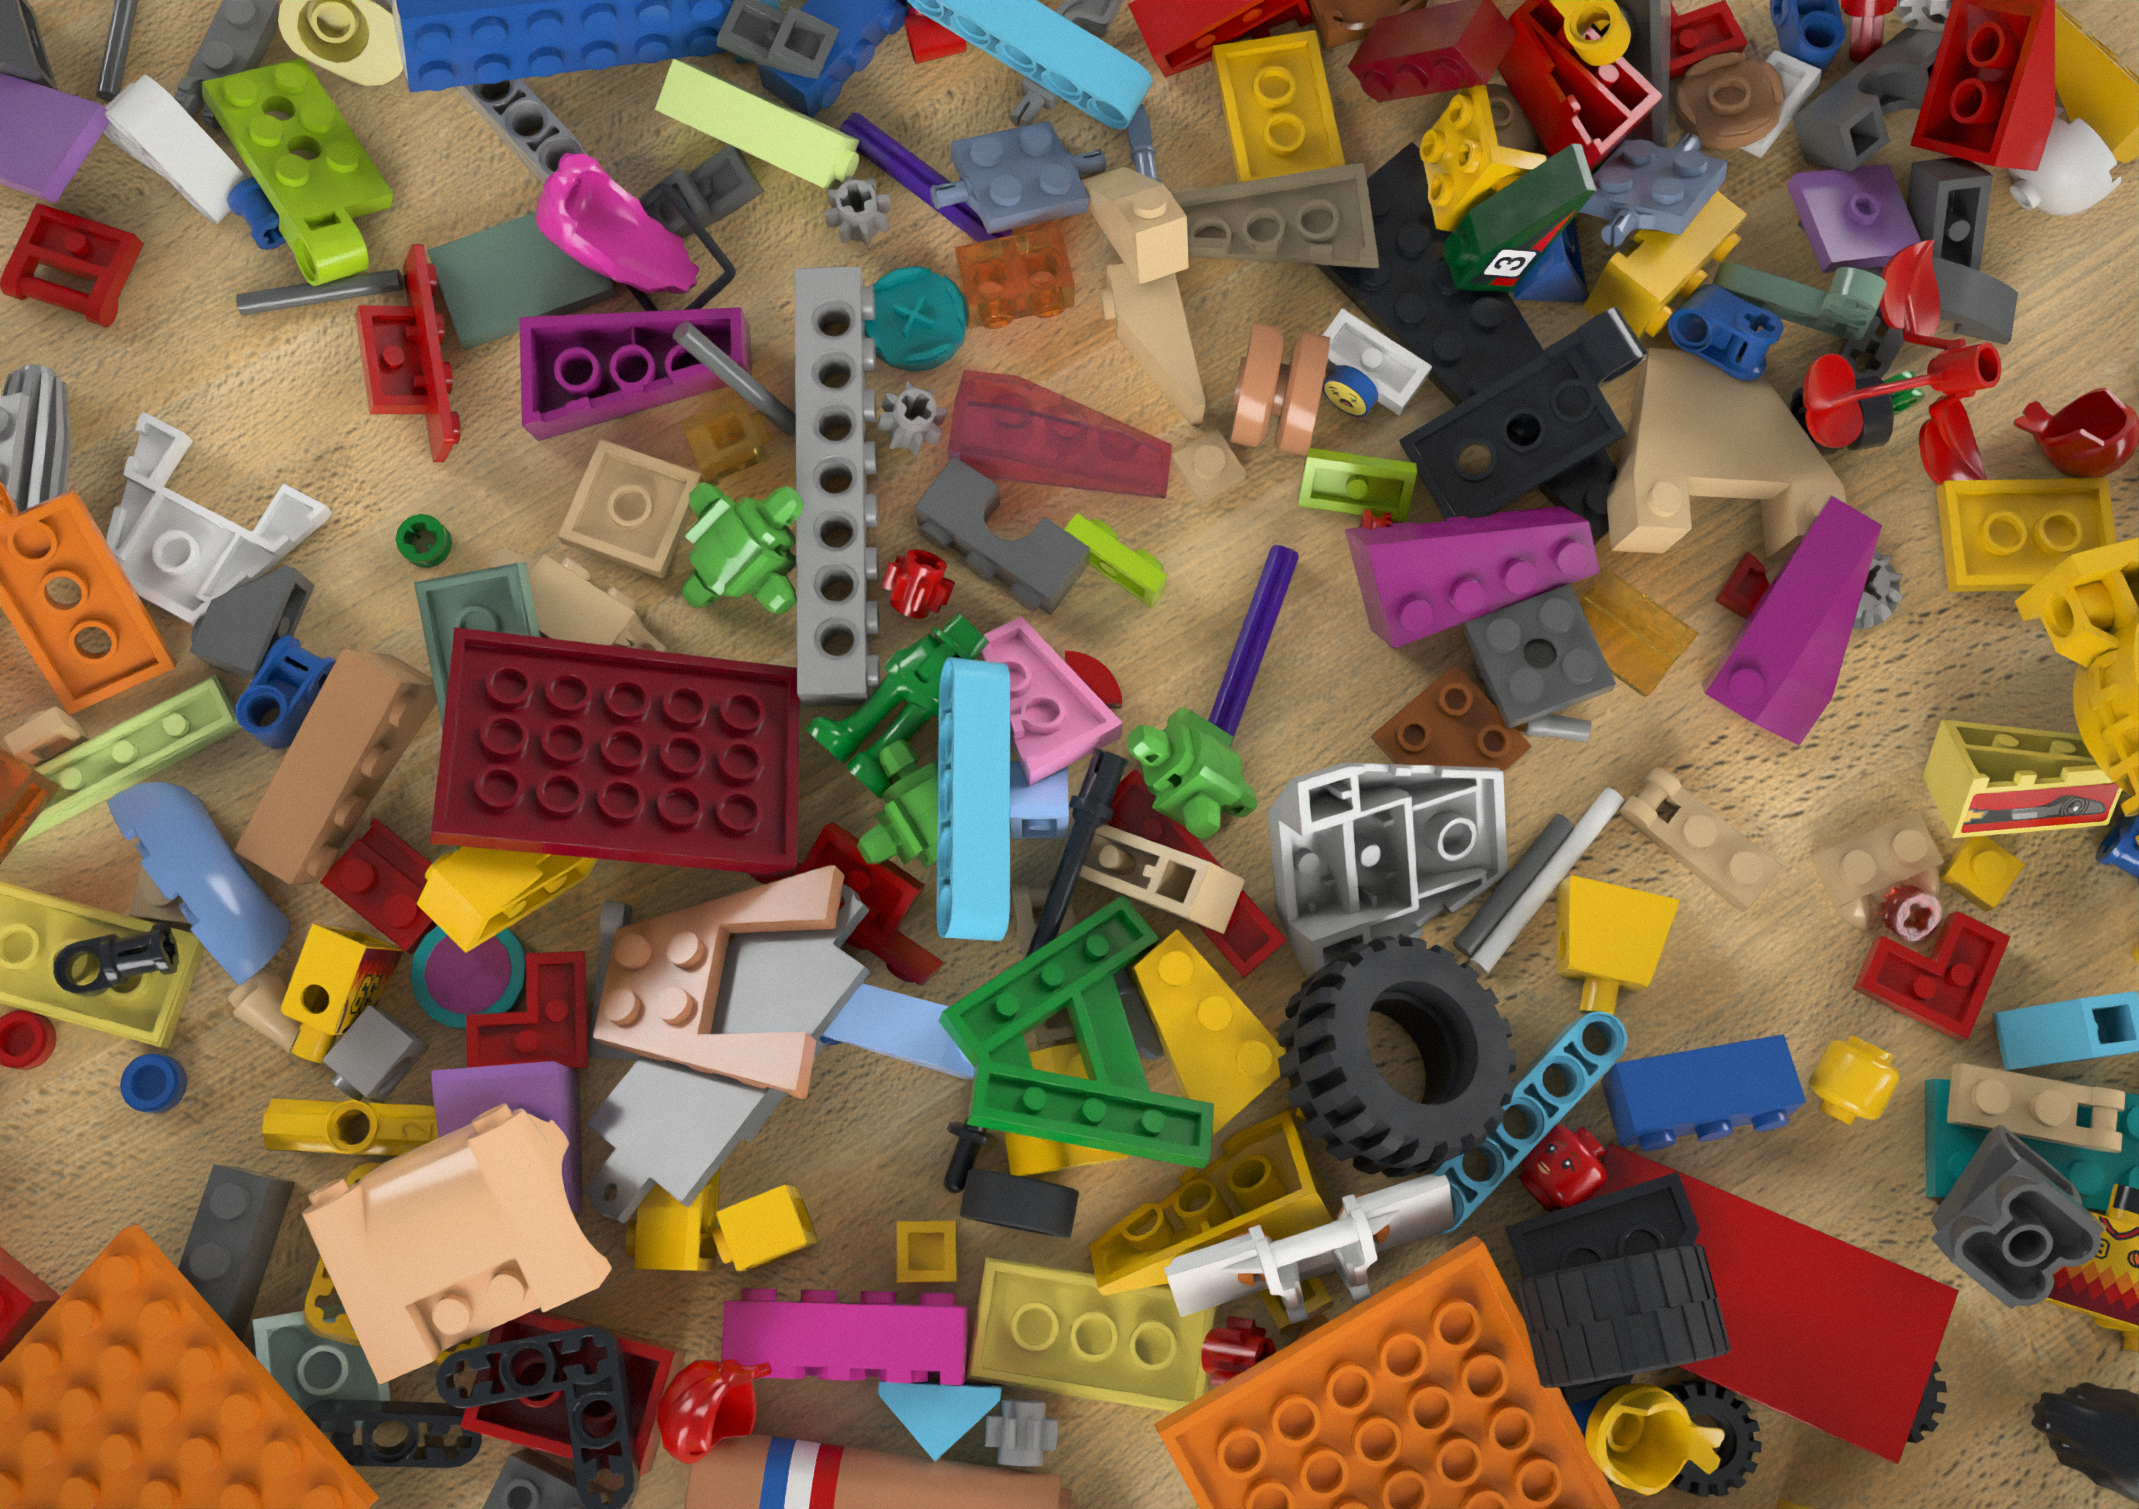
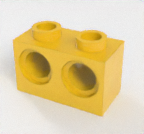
M787 1184L717 1211L716 1215L720 1226L712 1229L714 1241L722 1261L725 1264L732 1261L737 1271L756 1270L819 1244L800 1189Z

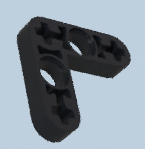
M603 1326L582 1327L461 1350L449 1355L442 1362L437 1372L436 1386L443 1400L456 1408H470L565 1390L576 1484L581 1502L588 1509H622L635 1498L639 1489L640 1474L625 1362L621 1342L612 1330ZM588 1337H593L595 1346H606L607 1359L600 1360L597 1363V1373H591L588 1363H580L563 1367L568 1379L565 1381L559 1380L561 1358L555 1346L556 1341H563L561 1354L584 1350L587 1348ZM527 1348H534L540 1351L547 1363L543 1379L535 1385L522 1383L516 1377L514 1371V1362L517 1356ZM496 1352L501 1353L499 1375L505 1392H498L500 1379L473 1385V1396H468L466 1387L455 1386L454 1374L464 1371L465 1360L469 1361L471 1370L497 1367L498 1364L493 1355ZM596 1400L609 1402L615 1408L617 1414V1424L614 1430L606 1437H596L590 1434L584 1424V1413L587 1407ZM620 1441L622 1453H612L608 1457L612 1475H623L624 1486L614 1491V1501H608L606 1492L602 1490L595 1491L593 1486L594 1479L602 1476L604 1472L602 1455L589 1460L587 1448L602 1449Z
M326 1399L309 1405L303 1411L319 1430L324 1421L335 1422L337 1432L332 1433L330 1442L351 1466L460 1467L470 1462L476 1456L482 1444V1435L480 1433L462 1429L463 1435L458 1436L454 1446L444 1445L443 1436L448 1434L451 1425H461L466 1408H456L447 1403ZM357 1420L363 1421L361 1425L362 1445H353V1433H355V1421ZM396 1420L407 1426L409 1431L406 1438L395 1446H380L372 1438L374 1430L385 1421ZM420 1422L426 1423L428 1433L424 1434L425 1446L417 1447L419 1443L418 1423Z

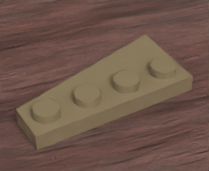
M1364 162L1172 194L1187 216L1188 257L1379 268Z

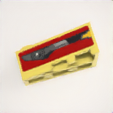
M1943 719L1941 720L1922 775L1952 838L2108 825L2122 792V789L2114 782L2112 783L2111 779L2095 762L2081 734Z

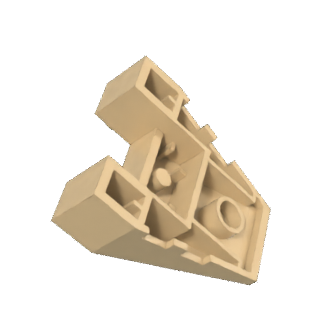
M1649 348L1646 351L1648 356L1642 362L1630 412L1633 413L1626 437L1622 439L1618 456H1621L1616 478L1610 484L1607 496L1611 551L1665 553L1692 530L1689 495L1760 500L1766 560L1786 561L1831 495L1846 503L1844 485L1764 374L1756 380H1739L1729 376L1721 368L1691 352ZM1742 355L1741 357L1737 358V361H1738V362L1741 361L1743 355Z

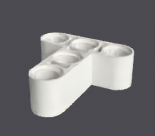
M143 74L134 84L130 82L105 107L107 109L105 116L110 122L103 133L124 152L167 179L190 204L217 225L231 211L227 203L229 193L237 184L248 179V177L156 81Z

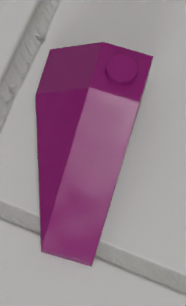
M1831 495L1703 682L1704 693L1752 723L1800 746L1832 700L1882 525Z

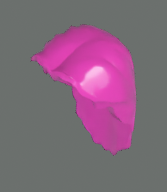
M566 153L560 158L556 172L546 179L543 191L537 199L535 216L540 231L553 244L584 267L616 282L630 285L644 293L667 291L673 294H684L697 285L695 277L699 273V267L690 261L689 253L685 249L680 236L667 231L661 223L649 217L640 201L616 184L610 178V175L602 169L596 159L583 153Z

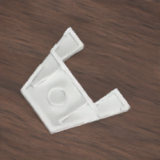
M142 412L135 429L140 434L134 457L128 456L123 474L128 480L121 506L114 507L106 542L139 598L194 626L198 618L206 614L212 599L263 576L325 523L333 512L326 505L282 484L254 530L249 531L165 488L164 485L193 440L184 432Z

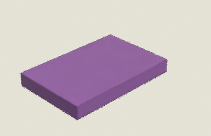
M0 72V184L55 203L110 121L105 116L107 109L100 103Z

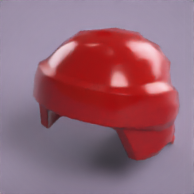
M2098 388L2085 393L2063 407L2055 415H2050L2038 401L2029 403L2023 410L2024 416L2018 417L2013 422L2015 427L2033 435L2035 442L2041 446L2044 455L2059 471L2065 475L2077 478H2102L2115 472L2134 455L2135 449L2139 444L2138 415L2130 406L2123 404L2107 388Z
M703 1359L694 1360L678 1372L665 1390L657 1407V1423L662 1436L663 1448L676 1460L685 1464H691L704 1458L720 1440L747 1437L751 1434L757 1414V1398L751 1380L770 1375L772 1373L770 1362L743 1366L735 1359H725L722 1363L716 1360Z

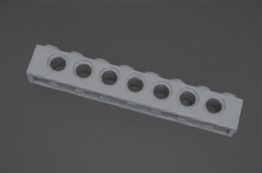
M860 267L795 268L796 491L804 501L802 513L796 519L797 695L803 707L860 706L870 697V688H877L880 685L879 655H870L869 634H879L878 600L869 601V580H878L879 578L877 547H868V527H878L877 495L868 494L867 475L877 474L876 441H867V422H876L877 417L875 389H866V371L876 370V351L874 338L865 337V320H875V296L873 286L864 287ZM833 323H844L849 326L848 330L839 336H828L823 333ZM841 373L850 377L849 381L840 388H829L823 385L825 380L833 374ZM834 425H845L851 429L850 433L842 440L831 441L824 437L825 432ZM842 476L852 481L850 487L839 494H831L824 490L826 483L834 477ZM835 529H846L853 534L850 541L842 547H830L824 541L826 536ZM843 581L853 586L852 593L845 600L835 602L824 597L827 588L835 582ZM837 635H847L854 640L851 650L842 656H832L825 652L827 642Z

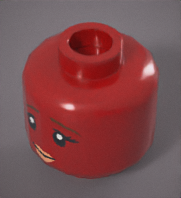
M1556 1124L1519 1163L1523 1172L1517 1176V1179L1550 1213L1556 1207L1560 1210L1586 1201L1604 1185L1607 1173L1599 1159L1607 1152L1583 1126L1573 1133L1564 1125Z

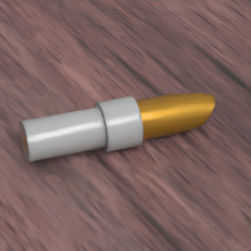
M1548 714L1515 726L1518 731L1525 732V735L1540 738L1550 736L1588 743L1592 722Z

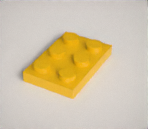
M1316 30L1213 46L1212 62L1238 183L1345 165Z
M2108 478L1944 481L1943 484L1936 488L1948 592L2027 591L2070 555L2117 543Z

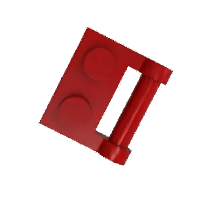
M36 203L3 271L0 282L1 291L4 295L19 300H26L30 297L85 315L86 320L90 323L109 327L116 319L118 313L117 300L144 243L136 234ZM38 264L94 281L95 284L91 293L87 294L34 277V272Z

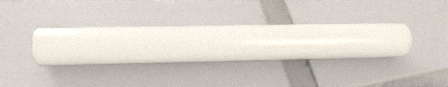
M1611 788L1604 789L1469 959L1474 967L1485 974L1490 972L1623 804L1624 799L1619 793Z

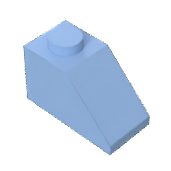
M1010 761V826L1012 839H1066L1069 824L1068 766L1029 786L1019 761Z

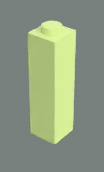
M673 58L655 110L822 188L838 190L845 183L846 176L850 175L853 177L859 162V154L856 153V149L860 140L694 63Z

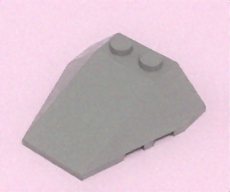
M1343 762L1291 778L1267 812L1277 915L1306 978L1361 943L1367 944L1375 938L1392 936L1398 940L1405 936L1420 937L1423 934L1421 926L1444 910L1451 914L1508 874L1503 771L1498 768Z

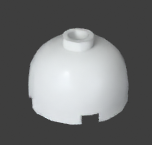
M2058 106L2055 107V117L2038 171L2009 168V174L2014 183L2010 187V192L2014 199L2026 210L2032 211L2036 207L2049 215L2071 216L2085 212L2102 201L2120 185L2121 176L2114 179L2111 178L2109 171L2117 165V162L2101 137L2079 117L2070 124L2057 118L2065 110Z

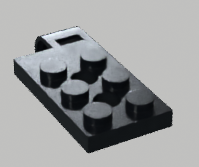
M1619 307L1611 308L1590 319L1571 334L1545 348L1543 355L1399 440L1400 445L1410 462L1417 463V473L1443 518L1491 516L1493 513L1498 512L1626 437V431L1600 388L1639 365L1647 358L1648 354ZM1519 417L1532 418L1540 427L1538 439L1528 446L1514 444L1507 435L1509 425ZM1474 445L1484 447L1492 457L1488 469L1477 475L1468 474L1459 466L1461 453L1466 448Z

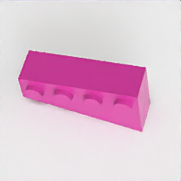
M741 1288V1300L724 1301L721 1363L725 1359H735L743 1366L770 1362L772 1373L761 1378L804 1379L806 1376H818V1379L854 1381L867 1380V1377H879L880 1381L888 1383L928 1381V1378L940 1379V1385H962L967 1379L969 1305H956V1293L921 1292L920 1304L896 1303L897 1292L861 1291L860 1303L837 1302V1290L801 1289L800 1301H777V1289Z

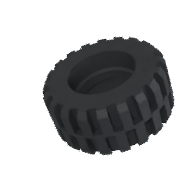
M1392 936L1375 938L1367 944L1361 943L1310 975L1301 984V990L1292 995L1285 1009L1286 1017L1289 1020L1282 1023L1279 1029L1278 1044L1286 1048V1054L1278 1058L1281 1078L1289 1079L1291 1090L1286 1095L1292 1109L1294 1110L1299 1107L1307 1121L1302 1126L1313 1139L1321 1136L1328 1143L1325 1150L1340 1162L1353 1158L1352 1166L1356 1170L1371 1175L1380 1171L1387 1177H1404L1413 1172L1421 1173L1475 1149L1485 1142L1487 1134L1496 1131L1504 1119L1505 1109L1502 1107L1511 1103L1515 1087V1081L1508 1079L1509 1074L1516 1071L1515 1050L1509 1049L1507 1038L1512 1036V1031L1508 1019H1501L1495 1005L1500 1002L1492 989L1484 990L1477 981L1480 975L1466 962L1461 965L1454 962L1455 954L1437 944L1426 949V941L1405 936L1400 940ZM1370 1011L1381 1013L1396 1021L1407 1031L1418 1047L1426 1075L1425 1092L1421 1103L1414 1102L1399 1094L1384 1080L1377 1070L1367 1043L1366 1028Z

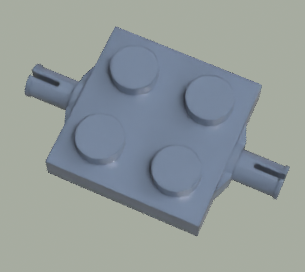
M1050 121L956 140L951 143L950 158L959 174V181L937 186L932 185L931 198L936 209L965 202L979 215L987 233L993 234L1087 212L1090 197L1079 177L1105 172L1106 160L1101 149L1074 156L1063 147Z
M1689 133L1683 134L1677 144L1670 149L1656 146L1647 140L1631 141L1625 139L1592 177L1596 191L1579 212L1602 217L1610 221L1602 229L1601 237L1609 246L1614 241L1613 247L1619 246L1629 232L1635 229H1655L1681 235L1726 180L1727 161L1707 157L1706 154L1700 152L1701 141L1695 134H1692L1690 138Z

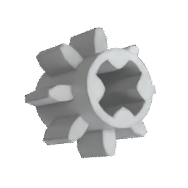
M848 175L846 176L845 183L839 187L838 191L834 189H828L827 191L829 204L833 207L824 212L827 226L833 228L840 226L839 233L843 244L852 239L863 241L866 246H869L870 238L875 236L878 230L881 232H888L889 230L888 220L884 213L891 210L889 194L876 196L875 179L872 177L865 182L853 180ZM862 209V212L855 213L854 210Z
M909 382L906 383L899 397L889 392L886 393L881 405L885 412L879 417L877 429L887 430L888 436L891 439L889 448L892 450L896 447L911 449L913 455L917 456L925 440L935 446L939 443L943 433L939 425L943 424L948 412L945 408H937L933 398L935 392L933 389L926 392L922 389L913 388Z
M1001 1399L1000 1415L987 1414L985 1447H998V1464L1042 1466L1043 1450H1057L1058 1418H1045V1401Z

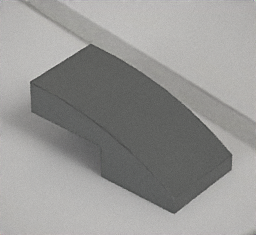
M734 0L718 34L716 46L770 68L818 79L840 29L791 5L785 14L758 0Z
M730 144L690 174L678 168L660 182L672 186L704 228L730 215L764 192L740 149ZM654 186L652 189H650L648 192H646L644 195H642L640 198H638L639 201H641V200H642L648 193H650L656 186ZM665 195L660 197L646 211L649 217L661 223L667 231L681 238L694 233Z
M1933 257V268L1940 297V319L1954 322V333L2007 345L2012 337L2018 292L1998 279L1978 270Z

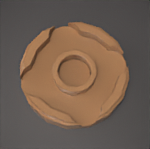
M1736 52L1712 55L1694 64L1685 73V79L1681 82L1680 86L1678 84L1674 106L1677 124L1685 134L1689 133V138L1692 134H1695L1703 146L1724 150L1746 147L1766 137L1778 124L1785 99L1783 80L1775 68L1760 59V63H1757L1754 60H1747V54Z

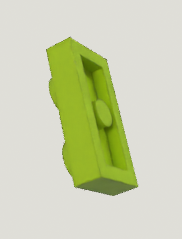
M1309 448L1304 463L1298 495V506L1362 515L1363 509L1371 510L1372 515L1375 517L1382 516L1384 512L1392 513V520L1406 522L1417 476V463Z
M1076 512L1064 530L1089 547V565L1150 608H1153L1165 592L1167 574L1162 571L1164 569L1163 565L1147 551L1137 549L1134 552L1117 540L1119 538L1117 533L1102 520L1092 518L1089 521Z

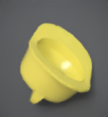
M283 0L280 4L278 23L282 37L293 52L307 61L351 82L365 86L384 85L397 78L403 70L396 42L393 14L381 5L371 0Z

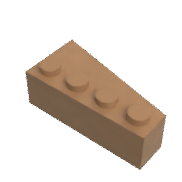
M343 648L234 851L290 885L317 883L320 879L324 878L335 865L339 849L437 704L433 679L393 655Z

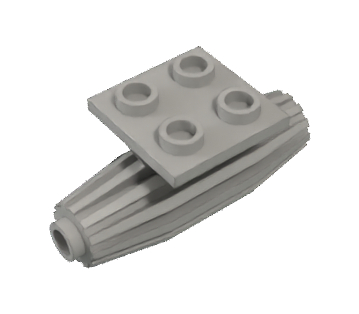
M35 364L24 365L20 370L13 371V374L9 373L0 395V480L19 512L67 491L72 447L67 385L61 381V378L56 376L52 369Z

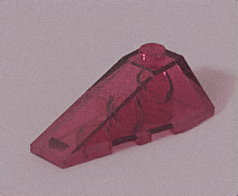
M964 370L954 402L948 457L950 461L954 455L988 479L1166 499L1172 444L1020 376Z

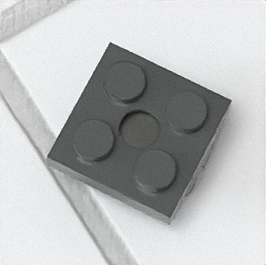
M1570 584L1465 622L1463 631L1475 656L1476 677L1478 681H1484L1486 686L1485 696L1493 705H1497L1507 729L1613 691L1616 685L1615 679Z

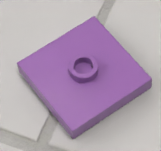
M1889 164L1861 166L1853 172L1832 169L1795 173L1787 183L1822 273L1835 272L1839 267L1857 269L1882 267L1901 249L1921 242Z

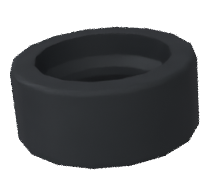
M970 1169L967 1174L960 1216L997 1226L1070 1238L1079 1191L1046 1181L1000 1172Z

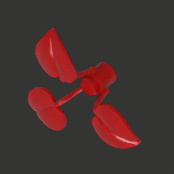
M1935 240L1914 243L1898 251L1882 270L1880 277L1886 281L1887 286L1879 304L1881 313L1887 326L1892 329H1903V339L1905 342L1942 349L1943 351L1936 358L1931 359L1926 375L1871 386L1856 391L1854 372L1846 359L1834 353L1817 357L1810 364L1803 384V403L1807 409L1805 415L1807 428L1814 440L1820 445L1829 448L1847 446L1858 438L1863 429V416L1858 400L1930 385L1935 391H1941L1945 395H1941L1934 403L1929 405L1928 410L1931 418L1922 424L1919 432L1920 454L1926 473L1931 480L1939 485L1943 484L1944 481L1987 480L1970 420L1960 399L1975 396L1976 390L1995 387L2001 376V359L1997 349L1988 342L1966 346L1964 338L1947 340L1932 337L1940 322V297L1933 268Z

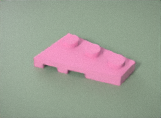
M1022 616L983 635L990 643L978 654L977 659L979 661L1005 663L1009 669L1010 741L1029 786L1090 755L1094 748L1101 749L1121 738L1123 722Z

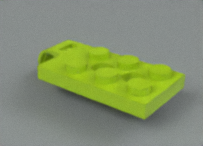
M304 58L203 81L202 98L278 213L279 231L293 251L297 264L309 284L318 286L366 271L369 266L367 248L360 231L352 219L391 208L393 192ZM281 111L287 113L292 118L280 121L274 116L266 115V113ZM307 150L317 155V158L305 160L298 155L291 154V152Z

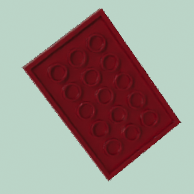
M454 627L430 844L792 877L797 867L800 699L797 695V667Z

